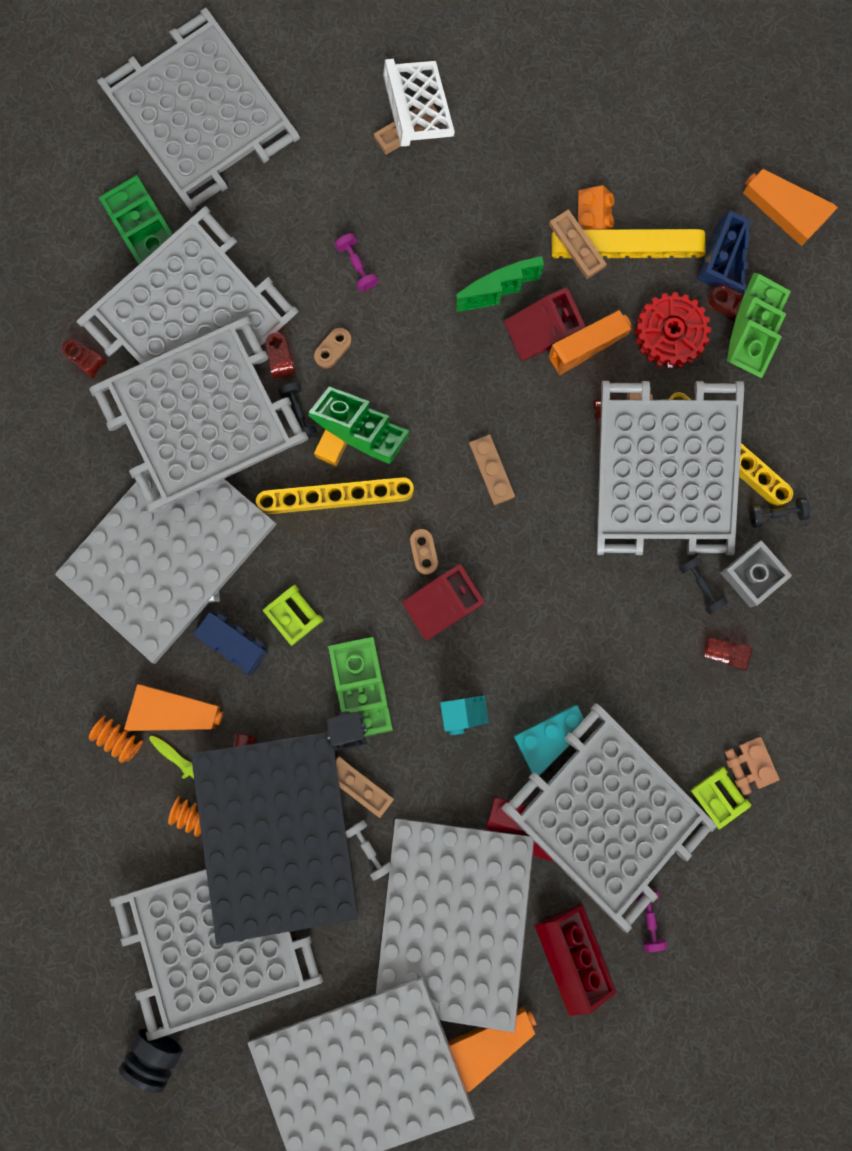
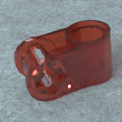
M720 285L708 296L707 303L712 310L735 321L744 294L728 286ZM716 295H721L724 302H719L716 299Z
M278 332L269 334L266 338V347L273 379L295 374L293 360L285 337ZM275 341L280 343L278 349L274 347Z
M68 339L61 346L62 354L93 380L96 378L95 374L100 367L107 363L99 354L88 349L75 339ZM74 347H78V353L74 356H70V350Z

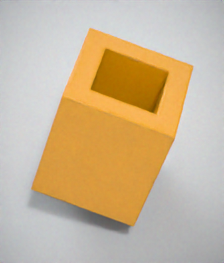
M325 429L314 454L316 458L337 466L347 443Z

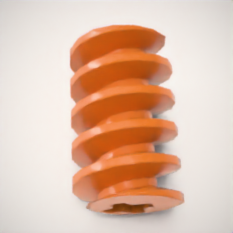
M104 715L92 728L89 740L94 741L97 739L96 745L100 747L104 745L105 752L112 750L111 756H119L120 763L129 762L141 748L143 741L141 740L134 744L135 735L126 738L128 730L119 733L121 725L118 724L114 728L111 727L113 719L104 722L106 717Z
M178 796L169 813L168 824L173 825L177 821L178 829H182L186 825L185 831L190 833L194 829V836L198 837L201 834L199 812L196 811L197 803H194L189 808V800L186 799L180 804V796Z

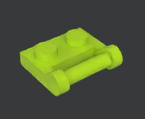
M296 585L290 587L263 609V612L291 646L324 621L300 595ZM292 598L310 620L308 624L304 625L286 603L288 599Z
M724 766L717 769L690 790L719 830L751 807L748 799L743 798L728 777V772ZM721 781L736 802V807H731L715 785V782Z

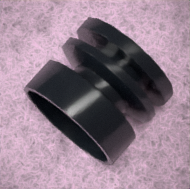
M142 1028L137 1031L130 1045L132 1051L125 1055V1061L121 1063L119 1073L130 1084L142 1090L154 1093L163 1092L167 1081L172 1075L170 1069L175 1068L183 1049L178 1042L168 1036L148 1041L146 1036L148 1030L147 1028Z

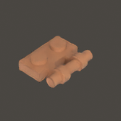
M761 737L738 745L741 755L736 756L733 748L725 751L728 759L726 761L729 768H732L736 777L735 783L737 787H740L743 795L752 792L749 783L754 781L756 788L760 789L780 780ZM743 762L746 763L750 772L748 775H744L740 766Z

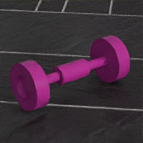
M353 233L346 234L339 238L334 245L338 252L348 250L350 261L356 272H359L362 276V279L357 282L356 286L360 292H364L376 286L379 280L376 274L366 276L360 258L357 254H354L351 248L357 243V239Z
M652 890L658 896L657 899H659V891ZM642 892L638 895L636 901H639L644 895ZM650 902L645 915L652 940L643 942V948L645 952L663 951L668 948L667 941L665 939H656V917Z

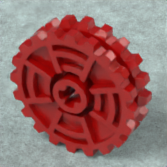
M673 292L672 296L664 293L661 295V299L655 297L651 300L650 304L645 305L636 321L637 328H635L634 334L638 335V338L635 340L636 345H641L640 353L642 355L647 354V361H656L657 367L666 365L667 369H672L673 365H676L679 369L685 363L691 364L696 357L700 356L705 349V345L709 342L708 334L711 333V327L707 326L710 319L704 316L705 308H699L696 299L690 301L689 295L686 294L683 297H679L678 292ZM671 327L675 329V330H674V333H675V334L670 333V332H671V329H670Z

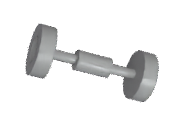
M362 820L347 829L345 833L347 838L355 834L358 836L362 843L360 845L367 858L371 859L377 868L369 874L372 880L375 881L391 871L393 867L390 862L382 866L379 864L375 857L377 854L369 841H366L360 832L367 827L366 822Z

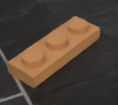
M432 104V106H431L430 108H431L432 110L436 111L437 113H439V112L436 110V108L434 107V105ZM416 108L411 112L418 115L421 110ZM427 113L421 117L429 123L434 119ZM395 121L374 133V139L385 155L401 146ZM418 123L413 127L414 132L426 129Z
M569 209L549 222V226L586 279L606 267V262Z
M489 434L469 442L493 505L495 506L515 498L491 435Z
M339 756L336 760L339 787L380 818L394 798Z

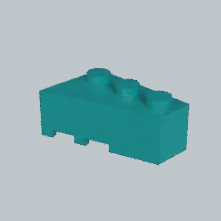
M485 696L440 702L444 731H449L450 735L463 734L465 728L489 723Z
M573 705L513 736L531 774L534 772L539 776L570 745L564 737L569 732L572 733L584 720L577 705Z

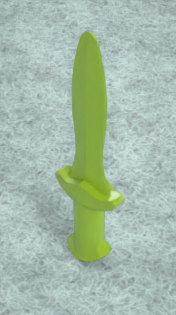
M152 735L149 737L151 743L161 754L179 766L184 773L183 779L189 775L194 779L192 762L181 757L163 740Z

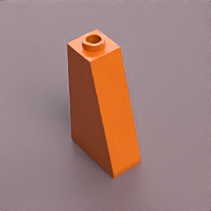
M764 169L758 175L753 173L745 182L747 187L743 193L801 246L838 208L835 204Z
M620 310L553 344L548 358L558 374L562 375L627 336L631 331V322L626 315H622Z
M137 684L124 730L215 729L216 725H220L223 712L220 711L221 706Z
M524 1006L517 1009L515 1032L477 1027L448 1041L467 1092L474 1089L535 1035L533 1026L537 1024L531 1011L526 1012Z

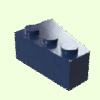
M733 211L727 212L719 219L696 277L697 280L735 297L746 291L745 270H747L748 264L746 262V251L749 246V219Z
M209 612L194 633V636L225 656L231 663L233 662L238 665L246 674L253 675L269 653L264 649L267 645L257 638L252 641L246 637L248 632L240 626L236 625L234 628L227 623L229 619L221 613L217 612L214 615Z

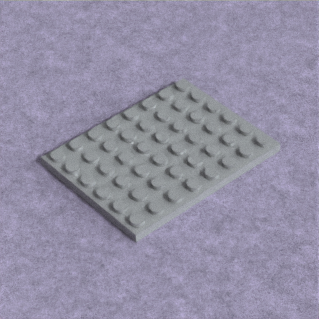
M145 472L143 475L155 500L162 498L150 472ZM225 479L168 504L153 513L148 512L146 508L147 503L137 482H135L55 574L154 664L157 663L210 602L211 597L217 594L277 525Z
M395 819L390 862L393 869L389 871L376 994L424 977L439 1020L515 1032L534 840L527 835Z
M424 977L267 1033L248 1042L287 1151H384L473 1120L476 1116Z

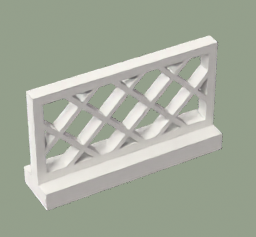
M386 59L383 77L400 145L410 146V140L454 136L455 131L436 61L395 64L394 59ZM422 70H432L433 74L429 78L421 72ZM399 72H408L412 76L407 80ZM415 78H418L425 82V84L419 87L412 82ZM429 85L437 90L435 95L426 91ZM410 88L417 93L411 97L404 91ZM422 95L430 101L424 105L417 101V99ZM433 103L442 108L439 113L430 108ZM412 105L421 110L418 115L409 111ZM427 113L434 119L429 123L421 117ZM440 121L447 126V129H439L434 125ZM418 123L426 129L414 132L413 127Z

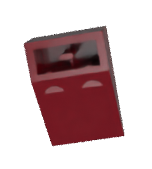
M568 287L540 299L503 321L521 362L550 350L556 342L586 327Z
M459 564L404 600L402 604L425 641L483 606L485 602L462 565Z

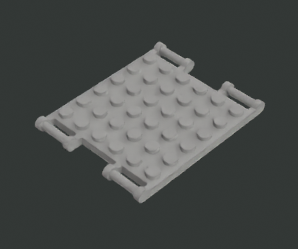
M207 8L200 11L201 14L177 30L175 28L169 33L176 42V45L143 67L132 56L128 59V63L107 77H101L97 80L102 90L191 213L197 210L196 207L220 190L223 192L228 189L219 174L255 150L261 161L266 163L270 160V156L292 141L295 143L300 139L295 128ZM204 22L207 23L195 32H193L191 35L186 37L185 39L182 38L194 29H196L197 27H199L200 25H202ZM133 70L135 71L133 74H131L130 76H128L112 88L109 87L121 78H123L124 76H126L127 74H129L130 72H132ZM284 129L287 131L285 136L267 148H262V144ZM212 178L216 182L194 198H189L188 195Z
M205 206L76 322L81 327L84 326L105 349L104 352L109 357L123 345L142 364L244 317H249L252 323L251 328L261 346L299 311L295 306L292 307L272 285L273 281L269 277L256 288L225 254L237 243V240L226 233L211 216V211ZM201 220H204L224 243L221 247L198 224ZM264 290L286 313L283 317L261 295ZM96 316L117 340L112 344L93 324L91 318ZM243 330L236 331L249 357L253 354L252 348Z
M249 317L237 320L90 387L89 390L92 396L96 397L107 420L108 430L113 431L127 424L145 463L129 470L132 478H135L147 503L146 508L149 513L156 512L168 504L309 439L306 432L302 431L290 407L291 402L289 398L281 399L272 404L253 367L255 364L265 362L269 357L266 351L262 350L251 328L252 323ZM243 330L254 353L253 356L248 357L236 331ZM108 389H110L122 414L117 418L104 394ZM277 411H283L295 436L288 438L276 413ZM147 471L150 472L162 498L155 500L143 475Z
M602 381L596 555H604V553H635V555H643L644 539H688L687 555H695V553H725L726 556L734 555L744 400L743 381H735L734 384H706L703 381H695V400H650L649 381H642L641 383H610V381ZM610 393H641V400H610ZM704 393H734V400H704ZM605 539H635V544H605ZM696 539H726V543L696 544Z
M595 703L590 708L591 712L577 728L564 737L566 742L577 750L548 784L533 772L525 786L509 803L506 802L501 809L625 933H628L632 929L631 925L648 904L650 902L653 903L658 898L647 886L675 851L680 858L688 862L692 857L691 853L709 832L714 831L716 825L600 705ZM597 718H600L603 722L582 743L579 738ZM538 787L541 790L540 793L519 814L516 809ZM701 822L702 826L689 842L683 846L682 843ZM642 892V894L644 895L630 910V912L625 916V918H623L622 914L627 910V908Z
M206 869L110 899L111 906L115 908L122 934L120 939L122 946L141 942L153 987L135 992L136 999L140 1000L148 1032H146L148 1041L323 982L322 975L318 973L310 945L312 943L310 935L292 941L290 932L216 945ZM130 902L138 931L136 934L131 933L123 903ZM300 947L302 948L310 976L303 980L295 949ZM154 995L164 1026L161 1028H157L149 997Z

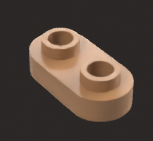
M334 329L316 349L314 358L319 367L324 369L333 367L351 346V335L346 329ZM338 336H343L344 340L342 342L336 341V338ZM323 353L330 354L327 359L321 357Z
M416 530L410 538L415 567L419 573L430 575L435 572L438 566L433 537L427 530ZM421 537L426 540V543L422 546L417 543V540ZM426 559L431 562L428 568L422 565V562Z

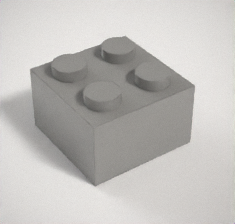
M762 540L753 544L720 572L750 608L758 606L792 576Z

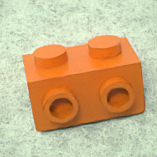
M605 186L579 190L578 224L583 230H611L613 228L612 206L614 205V196Z

